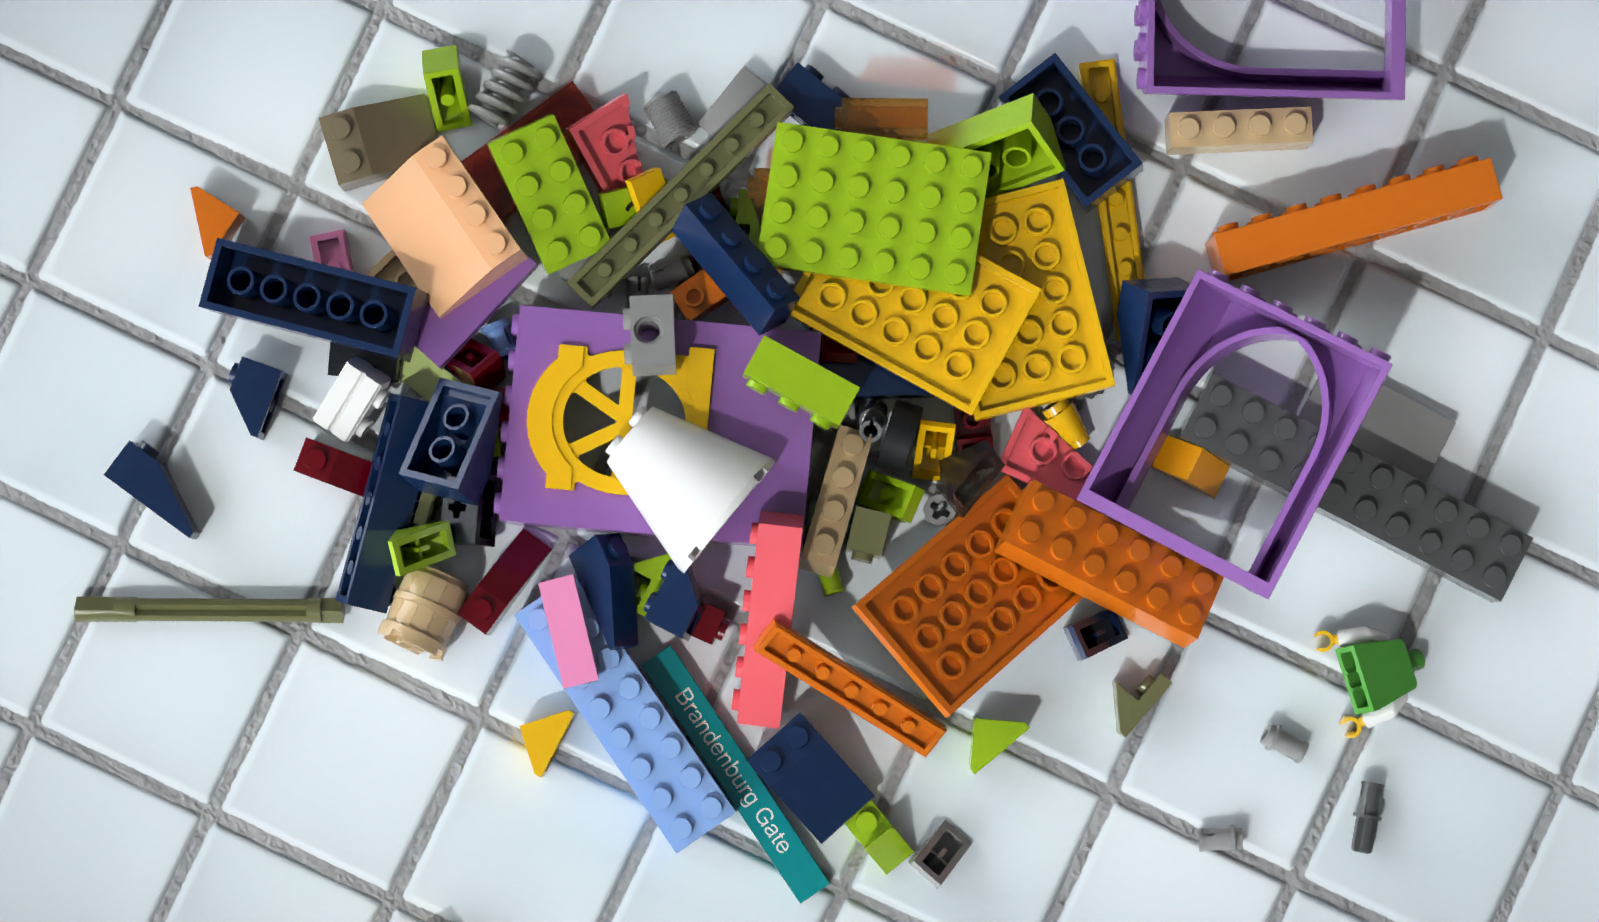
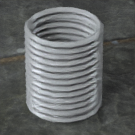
M676 90L667 91L655 97L643 108L666 148L683 142L697 131L695 123L691 120L692 118L688 111H686L687 109L683 102H681Z

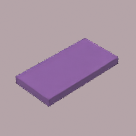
M526 254L528 257L526 260L441 319L427 301L415 346L442 370L539 266Z

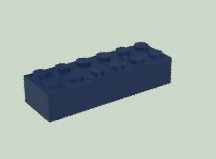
M217 238L198 307L214 313L410 363L429 294L416 287Z

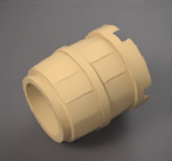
M430 566L406 574L398 590L393 595L394 599L387 618L382 620L377 634L385 635L384 639L415 654L419 655L426 651L430 653L429 659L439 662L443 661L448 649L446 644L451 638L455 627L460 623L461 618L457 613L467 600L468 593L466 589L468 586L459 579Z

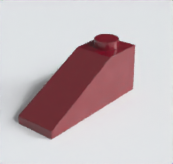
M306 437L293 471L363 497L372 462Z
M523 528L480 581L457 614L485 635H491L553 549Z

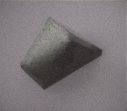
M982 440L939 461L941 493L958 516L964 518L1005 464L990 443Z

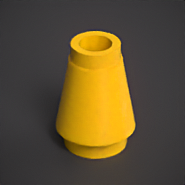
M1065 399L1053 402L1042 410L1046 417L1044 422L1070 445L1073 450L1078 449L1090 440V436L1073 400Z

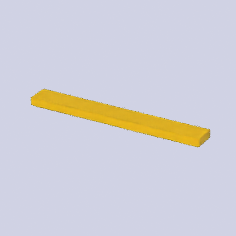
M1115 59L1080 63L1079 70L1082 87L1126 141ZM1131 180L1098 205L1116 342L1121 341L1117 311L1122 280L1144 279Z

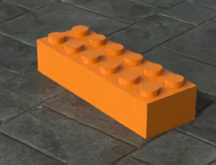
M1034 479L1021 491L994 552L1183 648L1199 638L1224 578L1216 572Z

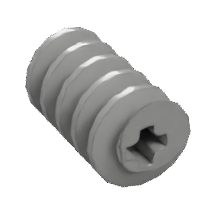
M507 49L506 51L512 59L500 57L498 60L504 71L492 69L490 73L496 82L486 80L483 83L484 88L489 94L478 92L475 95L481 106L474 104L468 106V109L473 114L497 128L498 124L510 126L511 123L506 118L505 113L517 115L518 110L512 104L513 101L523 103L526 101L520 90L532 91L534 89L527 79L529 77L541 78V75L532 64Z

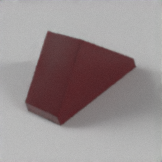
M470 339L447 364L463 383L491 390L506 378L499 353L473 339Z

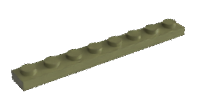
M769 83L567 282L568 286L594 310L672 233L671 230L685 204L712 193L776 130L777 122L783 123L795 111V107Z

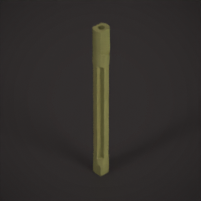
M77 597L74 607V618L76 622L238 621L344 623L345 604L335 600L336 598L198 599Z

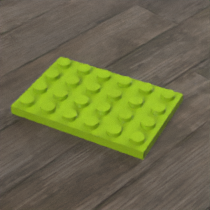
M777 122L758 248L777 269L970 297L992 153Z

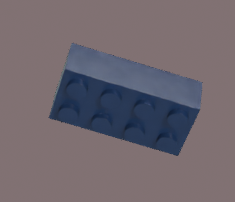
M1056 53L1052 54L999 96L1001 105H1004L1029 94H1035L1051 118L1066 165L1065 171L1056 175L1060 179H1064L1065 186L1086 213H1089L1143 171L1141 160Z

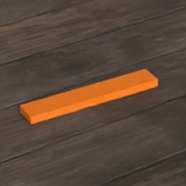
M776 618L771 620L753 644L755 652L924 757L928 756L947 731L943 723Z

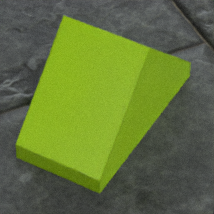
M439 521L395 530L388 540L396 576H403L457 555L449 521Z
M973 718L969 769L973 774L978 773L1030 727L1025 722Z

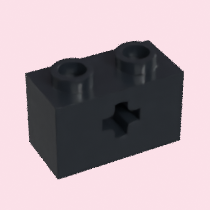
M490 474L477 506L443 498L440 521H449L454 544L495 547L498 514L494 513L495 493L500 492L501 478H498L497 475Z

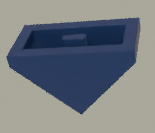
M1108 609L1063 628L1078 661L1085 660L1128 639L1118 614Z

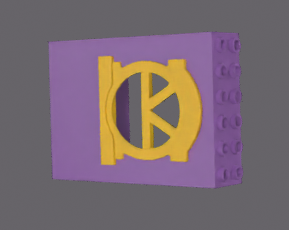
M520 305L519 314H513L511 334L515 335L517 340L516 350L510 349L508 356V371H511L513 374L512 385H506L504 405L508 406L510 412L509 421L503 420L501 428V442H504L506 445L505 456H499L497 477L501 478L503 483L502 492L495 493L494 513H497L499 521L505 524L656 537L615 474L612 472L611 476L602 475L588 468L579 460L581 454L614 440L618 435L625 438L631 430L629 421L633 416L636 376H633L632 364L625 365L624 343H631V332L623 328V314ZM674 319L677 374L656 376L663 379L676 392L683 405L686 421L767 455L776 461L775 465L756 488L751 491L710 542L756 547V544H749L752 522L759 523L762 510L804 515L800 549L802 551L814 423L810 421L812 415L800 408L797 413L784 408L777 403L780 398L768 391L765 395L753 391L746 386L748 380L743 378L742 375L764 335L819 365L822 332L774 328L759 336L752 326ZM645 330L641 333L640 338L644 341H653L659 334L655 330ZM620 367L622 369L619 405L586 382L587 378L605 369ZM572 393H577L617 421L573 443L567 442L563 427L565 407Z

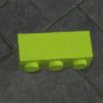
M765 335L742 375L743 378L748 380L746 383L748 388L761 395H765L768 391L780 398L777 402L778 404L795 413L800 408L811 414L810 421L825 430H829L831 426L836 429L840 426L860 389L859 386Z

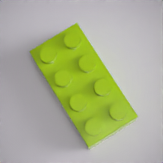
M549 114L486 143L544 271L548 275L597 253L610 240L554 114Z

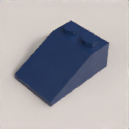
M1179 277L1122 280L1117 318L1127 390L1130 395H1132L1190 282Z
M440 378L399 471V475L417 491L477 506L491 474L503 395L498 391Z
M798 713L746 760L821 844L875 797L801 713Z

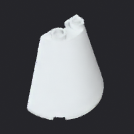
M641 407L629 421L633 428L625 438L618 435L605 450L610 455L607 464L677 568L682 573H685L731 515L775 465L776 461L767 455L660 409L652 407L647 411L644 407Z

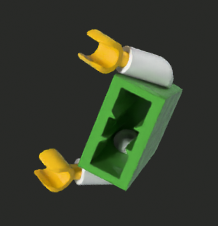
M1368 626L1338 630L1337 634L1333 635L1322 630L1317 632L1314 637L1325 635L1330 639L1329 646L1317 648L1318 652L1325 653L1330 651L1333 645H1340L1341 648L1335 649L1351 703L1355 715L1362 714L1358 718L1354 715H1345L1340 719L1339 725L1345 724L1347 721H1354L1356 723L1355 730L1344 735L1348 738H1355L1360 734L1362 727L1367 726L1371 728L1395 718L1407 702L1408 692L1417 687L1414 672L1423 669L1425 666L1422 652L1419 649L1407 651L1402 639L1391 640L1386 632Z

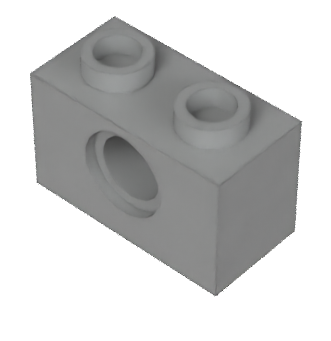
M673 294L629 296L630 308H623V328L631 332V343H624L625 365L632 364L633 376L676 375ZM645 330H655L659 334L653 341H644L640 338L641 333Z

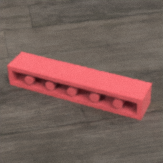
M761 510L759 523L752 522L749 544H756L755 557L748 556L746 578H753L752 589L744 590L742 611L749 612L748 623H741L738 643L745 645L744 656H737L735 677L742 678L741 689L733 690L731 710L738 711L737 724L780 729L786 670L755 652L753 644L773 618H776L790 628L792 627L804 515Z

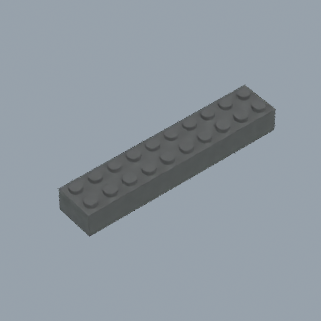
M1212 373L1204 382L1176 438L1204 448L1230 466V468L1288 497L1312 452L1320 427ZM1353 444L1350 445L1315 511L1491 603L1502 601L1533 540V537Z

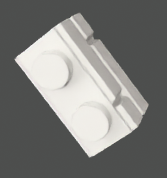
M356 356L348 360L313 417L314 422L326 430H330L333 435L347 443L357 436L363 438L373 424V420L369 417L374 408L379 410L390 396L391 392L387 390V387L391 382V378L379 369L374 368L372 364L361 357Z

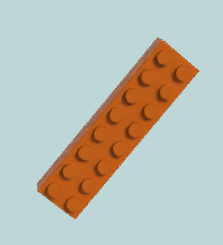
M1478 155L1470 156L1457 161L1458 164L1451 166L1447 170H1445L1444 165L1434 166L1423 170V174L1416 176L1415 179H1411L1409 174L1398 176L1388 180L1389 183L1379 189H1376L1375 184L1366 185L1355 189V193L1343 199L1341 193L1330 195L1320 199V203L1315 204L1311 208H1308L1306 203L1286 208V212L1273 218L1272 212L1251 218V222L1247 223L1246 226L1239 227L1238 222L1220 226L1216 232L1212 233V237L1205 244L1213 270L1227 276L1229 281H1233L1487 210L1503 199L1491 157L1479 160Z

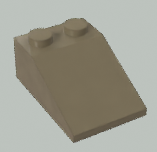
M426 94L353 107L319 118L338 185L345 192L390 178L412 155L438 138Z

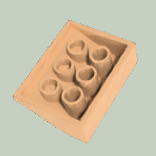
M442 135L412 155L362 203V206L418 288L429 294L427 301L440 319L528 258Z

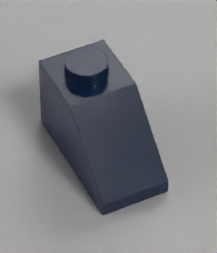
M241 357L240 363L235 362L229 374L228 382L232 383L230 392L250 435L264 440L288 374L271 366Z

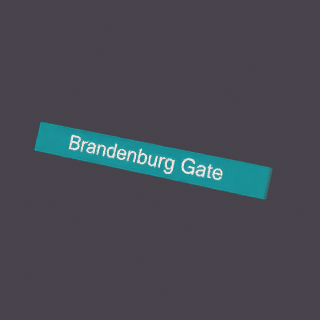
M670 645L643 663L641 666L799 903L801 904L829 885L830 882L755 770L746 761L747 758L673 647Z

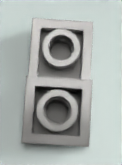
M744 66L698 122V125L715 137L768 84L748 67Z

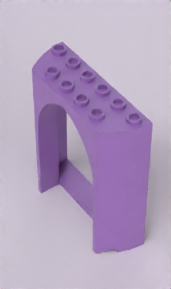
M1138 0V5H1135L1134 26L1140 27V33H1138L1137 40L1134 41L1133 59L1134 61H1139L1136 86L1137 89L1142 90L1143 94L1405 100L1406 0H1385L1384 71L1256 68L1230 64L1205 54L1188 42L1169 20L1160 0Z
M1197 269L1076 500L1269 600L1393 364L1389 362L1391 359L1390 355L1373 347L1367 352L1362 349V346L1357 344V339L1339 331L1337 336L1332 335L1325 328L1326 325L1317 319L1307 315L1304 320L1299 319L1293 313V309L1284 303L1274 300L1271 305L1260 297L1261 293L1251 287L1242 284L1240 289L1227 284L1229 278L1220 272L1210 269L1207 274ZM1271 340L1297 341L1309 355L1319 379L1322 398L1320 428L1312 452L1250 570L1247 572L1129 511V507L1185 401L1201 377L1222 358L1245 346Z

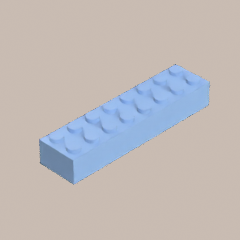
M574 575L599 680L565 688V691L677 854L735 814L737 810L628 650L609 649L578 577ZM540 597L514 616L562 685L542 598Z

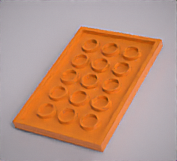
M1008 474L851 607L945 718L954 713L1083 598L1069 589L994 552L1022 491Z

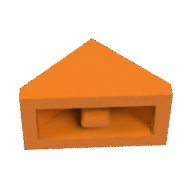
M198 186L190 188L204 254L205 257L211 260L217 238L231 241L245 220V217Z

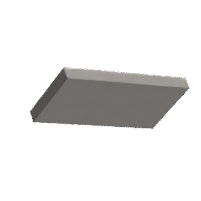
M1317 378L1298 417L1320 427L1322 398L1319 379ZM1382 385L1351 444L1427 482L1456 422Z

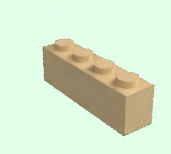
M1311 106L1172 112L1164 120L1166 155L1307 149L1313 142Z
M840 425L837 430L799 558V569L829 578L832 577L838 562L872 443V437H868L867 442L864 441L857 429Z

